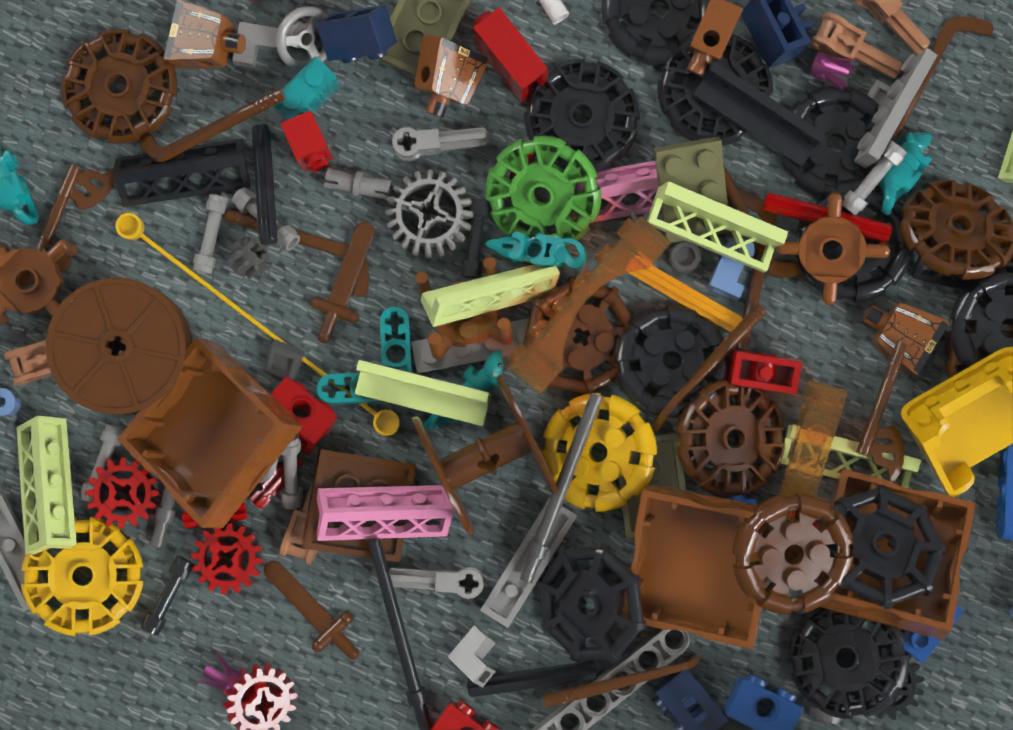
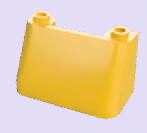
M1005 347L909 401L901 410V417L948 496L956 497L972 486L975 477L970 467L1013 444V347Z

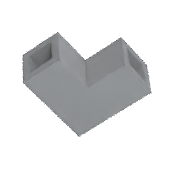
M239 22L237 34L245 36L246 47L242 54L233 53V63L237 66L255 68L258 49L277 52L276 34L278 28Z
M474 625L450 653L448 658L473 683L483 688L496 672L483 658L496 643L484 631Z

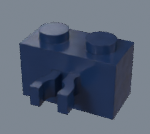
M751 0L742 10L741 16L768 68L794 60L811 43L806 31H809L815 24L812 19L802 21L798 17L807 9L804 3L794 8L790 0Z
M386 5L332 13L316 24L328 61L341 59L342 63H350L360 59L362 56H368L369 60L378 59L387 55L386 50L397 43Z
M688 669L670 674L653 688L658 695L653 701L665 716L671 712L677 719L678 723L674 725L676 730H718L729 721Z

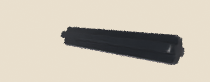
M256 124L252 127L258 238L262 245H274L277 243L278 238L270 129L267 124Z
M585 661L493 674L483 688L468 678V694L470 697L593 681L597 679V669L594 661Z

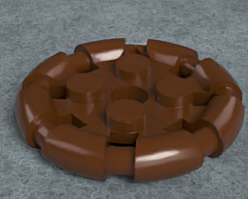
M112 29L97 33L98 37L89 42L85 40L79 44L66 62L68 69L66 75L62 76L61 94L64 106L73 115L71 120L74 124L94 139L101 137L108 139V143L113 144L141 140L140 136L149 131L151 133L157 131L165 123L173 110L170 105L173 97H177L178 90L175 68L163 59L165 54L163 47L142 33L135 35L126 29ZM127 46L135 48L133 55L124 53ZM105 48L109 56L98 61L95 53ZM155 63L157 70L149 73L145 66ZM81 70L87 71L85 81L78 80ZM114 79H126L127 85L123 92L117 94L111 92L110 86ZM152 90L160 92L158 102L149 100ZM89 97L92 105L84 109L81 102ZM140 113L144 120L133 125L129 117H135ZM104 116L113 118L110 127L103 125Z
M955 180L931 181L925 183L922 189H915L909 194L902 205L900 216L903 220L899 226L907 247L911 252H917L921 257V263L937 273L945 276L956 274L960 275L961 279L967 280L985 278L993 275L995 269H1002L1013 256V220L1004 206L1000 207L994 201L995 197L976 185L968 182L962 185L956 183ZM985 210L988 213L985 217L980 211ZM952 223L961 224L966 231L956 229ZM984 250L989 255V257H987L982 251ZM954 256L963 257V262L954 261Z
M725 379L706 385L696 392L698 396L693 403L687 402L680 415L676 433L680 434V446H677L680 463L688 477H694L698 481L697 486L712 495L727 498L730 494H736V496L751 494L767 483V477L771 473H776L782 461L785 450V443H782V431L785 430L780 410L773 400L769 401L766 398L765 391L762 389L733 385ZM711 392H715L713 399L708 396ZM733 395L735 398V406L729 405V396ZM709 405L713 412L704 415L702 411ZM755 406L760 409L757 417L751 413ZM734 429L739 435V441L732 448L727 442V436ZM765 431H769V443H765ZM693 433H701V446H693ZM756 458L759 459L761 464L758 469L751 465ZM706 463L714 466L709 473L703 468ZM731 472H737V477L734 481H731Z
M796 493L795 496L789 497L781 494L759 504L753 509L755 513L747 522L743 520L733 543L732 553L736 556V564L733 565V569L742 591L747 597H754L757 600L758 606L778 614L790 615L791 611L796 610L806 613L826 604L833 598L831 594L838 587V584L841 586L842 580L850 573L853 565L854 555L850 553V544L853 543V537L845 518L839 511L834 512L830 508L828 501L807 493ZM795 510V519L786 520L788 511ZM821 518L824 522L817 529L812 524ZM765 522L769 523L770 526L760 535L757 531ZM828 544H836V555L830 554V550L827 547ZM791 545H798L800 548L798 557L792 561H786L784 558L785 550ZM753 552H759V561L750 562V555ZM823 570L829 576L819 586L814 580ZM767 576L772 582L764 589L761 585ZM789 588L798 590V596L789 597Z

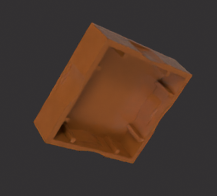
M196 337L185 351L184 363L174 385L158 401L141 409L120 435L118 441L147 471L153 473L163 482L171 496L201 528H223L303 426L218 342Z
M842 469L836 482L831 503L833 511L835 509L834 502L839 497L847 498L874 489L878 484L885 485L888 490L920 505L924 503L928 507L926 509L941 543L946 545L947 553L941 558L932 583L933 591L928 596L920 595L894 604L890 609H881L879 604L846 588L842 590L838 586L831 594L833 598L821 607L943 640L952 630L960 588V565L968 547L976 503L931 491L904 488L889 480ZM872 503L856 509L862 515L871 514L877 510V505ZM888 505V510H891L905 518H908L910 516L909 514ZM846 517L845 520L850 530H852L854 523L849 517ZM915 520L912 523L915 528L913 533L916 539L919 537L921 542L926 543ZM886 538L876 541L877 546H879L882 552L892 551V548L887 545L888 540ZM926 553L919 554L915 568L920 573L928 556ZM855 564L852 565L851 571L856 567ZM822 570L814 581L820 586L829 575ZM862 572L855 577L881 590V582ZM906 575L892 580V590L912 584V581Z
M649 483L642 489L634 534L635 553L630 570L635 575L639 574L642 580L639 582L643 619L647 622V626L664 630L688 631L705 639L749 649L754 648L762 607L757 605V600L754 597H747L739 586L733 569V565L736 564V556L732 553V549L743 520L747 522L755 513L753 509L758 505ZM765 522L757 532L762 535L770 524ZM753 552L750 555V562L759 561V552ZM766 576V578L762 581V585H761L764 589H765L766 586H767V580H768V577H767V576ZM625 589L622 612L629 615L627 590Z

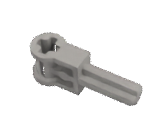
M404 127L395 132L392 144L399 159L411 162L420 156L441 154V151L485 147L488 144L486 128L484 127L439 132L438 129L416 131L411 127ZM406 138H410L411 142L414 143L409 151H405L404 147L401 146L405 143Z
M466 567L460 571L389 568L393 586L397 588L457 593L462 598L471 599L477 597L482 592L484 586L483 575L473 567ZM467 574H472L473 580L479 582L478 586H473L472 591H466L465 585L460 584V580H465Z

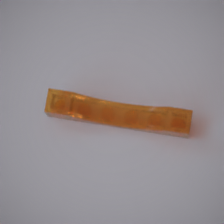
M642 216L634 221L628 218L616 232L620 237L612 246L607 243L597 253L595 259L598 263L592 270L589 271L585 268L573 282L577 287L569 296L563 293L551 307L555 311L554 314L547 321L542 318L530 331L533 338L528 344L523 346L520 343L509 355L508 359L511 363L507 368L535 393L541 394L562 370L563 350L567 333L575 315L585 301L601 286L612 279L632 271L650 268L670 245L671 242Z
M812 378L809 379L799 412L790 458L778 495L785 494L786 497L795 496L796 493H807L816 496L848 391L844 388ZM795 510L788 511L786 520L795 519ZM791 545L785 550L784 558L786 561H792L797 558L799 552L798 545Z

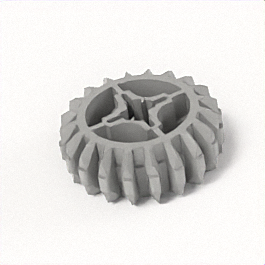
M433 170L427 171V179H422L421 173L416 171L414 173L416 182L411 183L410 179L405 176L403 178L406 186L405 189L397 185L394 186L393 189L400 196L399 198L388 197V203L396 208L386 209L385 214L396 219L389 221L387 227L388 229L399 228L393 233L392 237L395 241L405 237L401 244L402 249L406 250L411 244H414L413 255L418 256L421 247L425 248L426 258H431V248L437 247L438 255L444 256L443 245L447 244L449 249L454 251L456 246L452 239L455 237L460 242L465 240V236L459 230L470 231L471 225L463 221V219L473 218V212L463 209L469 207L472 202L470 198L460 199L466 193L465 187L453 190L458 183L456 178L453 177L445 184V172H441L438 180H435ZM433 189L428 198L422 202L408 201L418 191ZM442 192L447 194L454 202L456 218L450 216L439 207ZM432 204H434V211L438 216L435 219L431 217L432 220L427 221L425 225L424 214L420 211L424 208L427 210V207H432ZM403 210L410 212L411 215L419 219L416 236L405 227ZM434 226H451L445 234L437 238L426 239L431 228Z

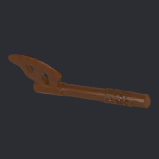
M69 164L43 232L39 237L38 244L35 246L37 250L44 253L48 252L68 199L72 198L77 203L78 209L83 210L97 205L107 197L115 183L113 177L114 168L102 174L92 169L81 172L82 169ZM95 179L101 182L103 186L97 188L90 183V180ZM75 185L83 186L91 195L89 197L84 196L75 188Z
M896 341L894 350L891 353V358H889L876 400L856 453L865 457L870 455L874 464L885 467L890 481H895L902 469L905 453L904 445L895 425L892 424L887 428H879V424L908 344ZM875 438L890 439L891 444L880 445L875 443L874 440ZM882 453H892L894 460L883 458Z

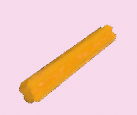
M633 255L626 265L625 271L685 307L697 311V314L709 319L730 333L743 320L742 316L636 255Z

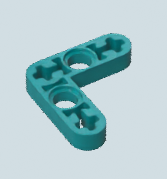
M400 307L387 308L380 317L382 366L412 373L408 315ZM392 314H397L398 320L404 321V324H399L398 337L405 336V341L401 339L385 341V336L392 338L391 325H385V321H389ZM392 346L403 348L406 354L404 360L399 363L389 361L386 356L388 349ZM360 372L328 374L323 376L317 384L319 398L328 405L388 403L355 394V386ZM344 380H351L350 391L352 398H345L346 391L336 392L335 398H329L327 392H322L323 388L328 387L330 381H335L336 387H346Z

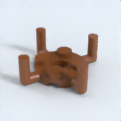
M837 191L831 192L828 196L827 217L820 218L811 223L804 231L800 242H791L786 239L783 245L775 247L779 254L799 255L805 270L817 280L824 282L823 301L826 305H833L836 302L837 283L852 277L863 265L865 257L886 258L890 254L887 243L880 242L877 245L866 244L865 238L858 226L850 220L841 217L842 197ZM830 240H835L842 246L841 255L835 259L827 258L822 251L824 244Z
M59 240L47 253L32 248H19L9 252V247L0 242V325L7 322L8 316L4 312L8 309L29 315L46 309L52 316L60 305L56 299L64 284L56 262L64 254L69 257L75 256L77 254V247L66 240ZM26 272H32L35 276V283L30 289L23 290L19 283L20 277Z
M492 257L486 258L483 262L485 277L498 274L496 260ZM425 272L417 273L415 281L419 296L421 297L422 293L432 291L428 275ZM463 281L455 282L452 285L463 283ZM497 310L473 316L468 321L458 320L435 326L437 333H431L428 336L431 354L436 360L442 359L451 346L467 347L466 345L474 343L478 345L490 337L504 345H509L513 340L510 320L508 318L498 320Z

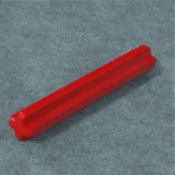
M768 193L763 203L765 211L813 223L828 215V208L773 193ZM841 212V217L857 225L864 237L881 242L889 240L892 232L890 224Z

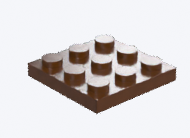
M318 449L301 547L303 549L372 558L367 542L371 539L318 541L316 534L320 516L316 499L318 488L413 486L416 465ZM407 519L398 520L393 525L403 526L407 523ZM342 521L328 522L327 528H339L345 523ZM366 521L360 526L371 527L374 524H376L377 521ZM381 538L387 561L400 562L404 538Z

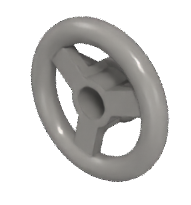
M311 6L299 7L287 14L280 23L276 34V48L280 58L287 66L296 70H302L315 56L322 62L327 58L324 47L322 46L321 50L318 51L314 44L316 24L327 17V14L322 10ZM310 16L306 23L297 20L301 17ZM286 46L303 48L310 59L300 61L293 58L288 53Z

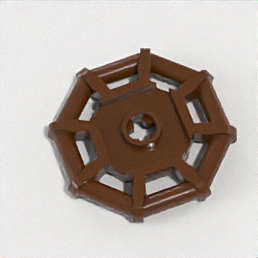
M570 276L566 282L538 299L533 298L530 302L532 308L524 342L521 343V349H525L543 379L545 387H554L584 395L596 393L617 380L618 369L616 365H613V356L611 355V350L615 344L614 337L618 336L620 332L624 333L629 327L627 322L632 316L618 294L619 289L615 286L610 288L577 279L576 276ZM580 293L601 298L597 307L580 303ZM568 296L571 305L558 313H555L550 308L551 305ZM609 306H611L622 324L621 327L613 328L604 313ZM544 316L550 319L549 333L546 339H538ZM577 328L588 333L587 343L584 346L582 343L575 344L573 342ZM547 346L557 362L552 368L539 348ZM605 361L612 367L596 378H592L590 370ZM563 368L581 371V381L560 376Z

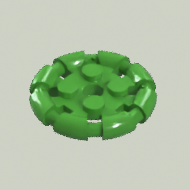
M541 135L534 136L533 140L525 141L520 139L515 141L499 153L496 157L497 163L495 167H491L487 175L486 200H490L492 207L490 214L505 235L510 237L514 232H520L529 236V238H535L537 233H541L554 238L560 236L562 239L573 238L579 241L589 232V224L592 220L595 221L599 214L601 188L597 187L595 178L598 175L594 166L579 149L577 151L566 145L567 141L560 138ZM536 153L538 160L529 164L527 155ZM558 156L569 162L565 170L554 164ZM508 169L516 173L513 180L509 179L506 175ZM583 182L585 191L576 193V183ZM535 188H546L550 193V201H538L534 195ZM511 196L513 206H504L503 198ZM572 209L580 214L578 219L568 216ZM522 220L530 225L529 230L518 225L519 221ZM555 224L557 233L550 234L546 226Z

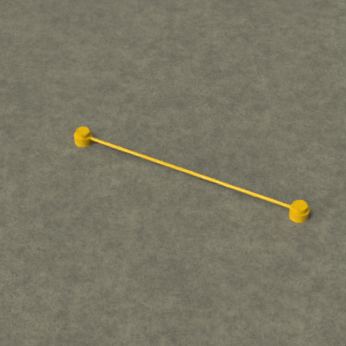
M125 213L117 219L115 227L121 237L131 241L142 238L272 339L286 343L144 235V223L141 218L133 213ZM303 357V362L322 377L328 375L307 358ZM330 381L336 387L335 381ZM337 387L341 391H346V395L352 398L351 392L345 387ZM359 404L375 416L373 426L379 434L391 436L398 431L400 419L395 412L381 410L377 413L367 404Z

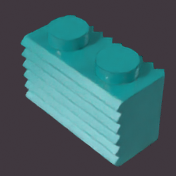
M315 56L282 89L286 100L273 106V108L286 121L310 110L313 113V111H317V107H322V102H326V98H331V93H335V89H340L339 81L336 75Z

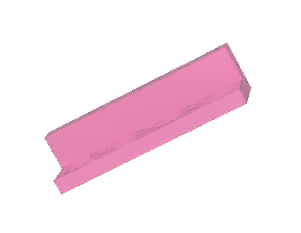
M655 161L604 169L597 172L598 176L595 180L597 187L601 188V198L607 200L609 204L603 210H599L597 219L595 221L592 220L591 223L630 216L632 212L636 215L650 212L655 198L653 195L658 190ZM578 182L580 192L585 191L583 182ZM630 193H636L641 196L633 205H625L621 202Z
M442 485L318 488L316 499L320 516L316 534L318 541L447 536L454 508ZM442 518L440 525L425 524L431 519ZM408 519L410 521L403 526L393 525L398 520ZM342 521L345 523L339 528H327L328 522ZM366 521H377V523L371 527L360 526Z

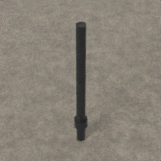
M374 538L367 542L407 683V700L409 706L414 709L419 730H425L432 726L426 706L428 697L425 687L421 686L381 539Z

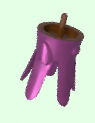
M820 51L814 61L806 59L807 63L813 64L810 76L823 81L826 80L841 91L844 90L843 88L846 89L848 87V84L836 75L847 76L849 72L854 71L855 66L845 62H854L856 59L830 57L828 54Z
M217 652L216 657L223 666L226 675L211 666H207L204 669L205 673L203 672L202 674L213 683L199 678L196 680L217 688L224 693L225 690L234 689V685L230 680L232 678L240 680L242 675L235 668H232L220 653Z

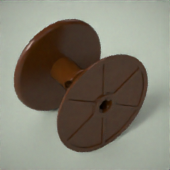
M105 278L81 286L67 296L59 305L48 327L46 355L55 381L76 403L100 413L126 414L152 405L170 390L181 372L185 351L192 343V336L182 311L166 295L132 279ZM119 343L126 344L125 351L118 349Z
M501 374L497 377V384L515 423L484 439L476 437V443L442 458L423 421L417 416L412 417L418 435L438 478L470 538L474 536L475 529L457 488L489 472L492 475H496V469L531 453L551 493L554 495L560 494L537 443Z

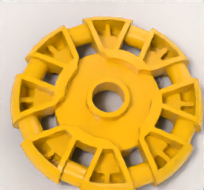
M590 393L570 400V405L565 409H558L545 428L543 437L546 438L545 448L541 450V454L555 484L578 425L575 427L570 420L577 415L580 418L582 417ZM616 395L611 397L601 396L603 397L574 472L576 477L571 481L564 498L568 503L581 509L591 507L595 508L596 512H606L627 505L630 498L634 495L639 496L642 493V489L649 484L655 467H652L653 457L657 455V445L649 422L645 423L639 415L641 411L635 405ZM600 409L609 410V420L599 419ZM627 423H630L635 430L629 437L621 429ZM559 440L568 441L566 453L557 452ZM598 442L604 444L607 448V456L601 462L596 461L591 453L592 447ZM633 451L641 453L639 464L631 463ZM623 475L627 485L619 489L614 481ZM590 484L600 485L597 495L589 494Z
M91 516L90 520H77V517H74L76 536L77 533H90V543L81 542L76 543L77 545L70 549L64 548L55 558L47 552L49 548L35 555H32V553L25 554L21 571H24V584H21V590L29 610L33 615L37 613L45 621L43 625L49 629L68 636H75L76 633H89V636L115 627L120 623L119 619L128 610L132 611L142 591L144 581H140V568L144 567L136 544L132 538L127 539L120 532L121 529L117 525L112 523L109 527H106V520L101 518L96 520ZM109 541L118 548L112 556L102 548ZM81 566L90 568L93 573L91 582L84 586L77 585L73 581V572ZM116 569H127V581H116ZM49 570L48 583L38 584V571ZM110 594H112L118 602L108 610L102 602L107 600ZM53 596L63 604L56 612L46 604ZM76 609H89V619L76 620Z

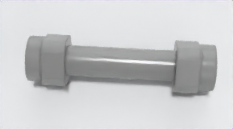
M891 140L882 154L883 157L855 192L848 191L844 196L845 199L842 201V205L855 215L862 211L868 204L864 201L893 164L897 167L899 166L907 152Z
M245 187L239 189L233 196V203L236 204V207L242 213L249 212L257 219L256 194ZM276 220L277 244L281 248L283 247L285 250L290 251L299 243L300 236L290 225L283 226Z
M209 195L205 208L209 212L200 254H195L193 271L212 275L216 259L212 256L222 215H226L229 199L226 197Z
M106 424L100 437L103 444L90 478L98 479L99 475L95 471L97 467L103 470L108 469L107 460L112 458L116 445L121 446L118 438L124 432L123 429ZM87 482L83 483L79 499L89 503L92 502L93 497L85 496V491L93 490L94 486ZM101 486L99 489V498H102V495L105 490L104 488H101Z
M299 434L295 436L281 454L283 455L285 486L280 491L282 506L291 510L301 507L303 488L298 486L297 454L301 450Z

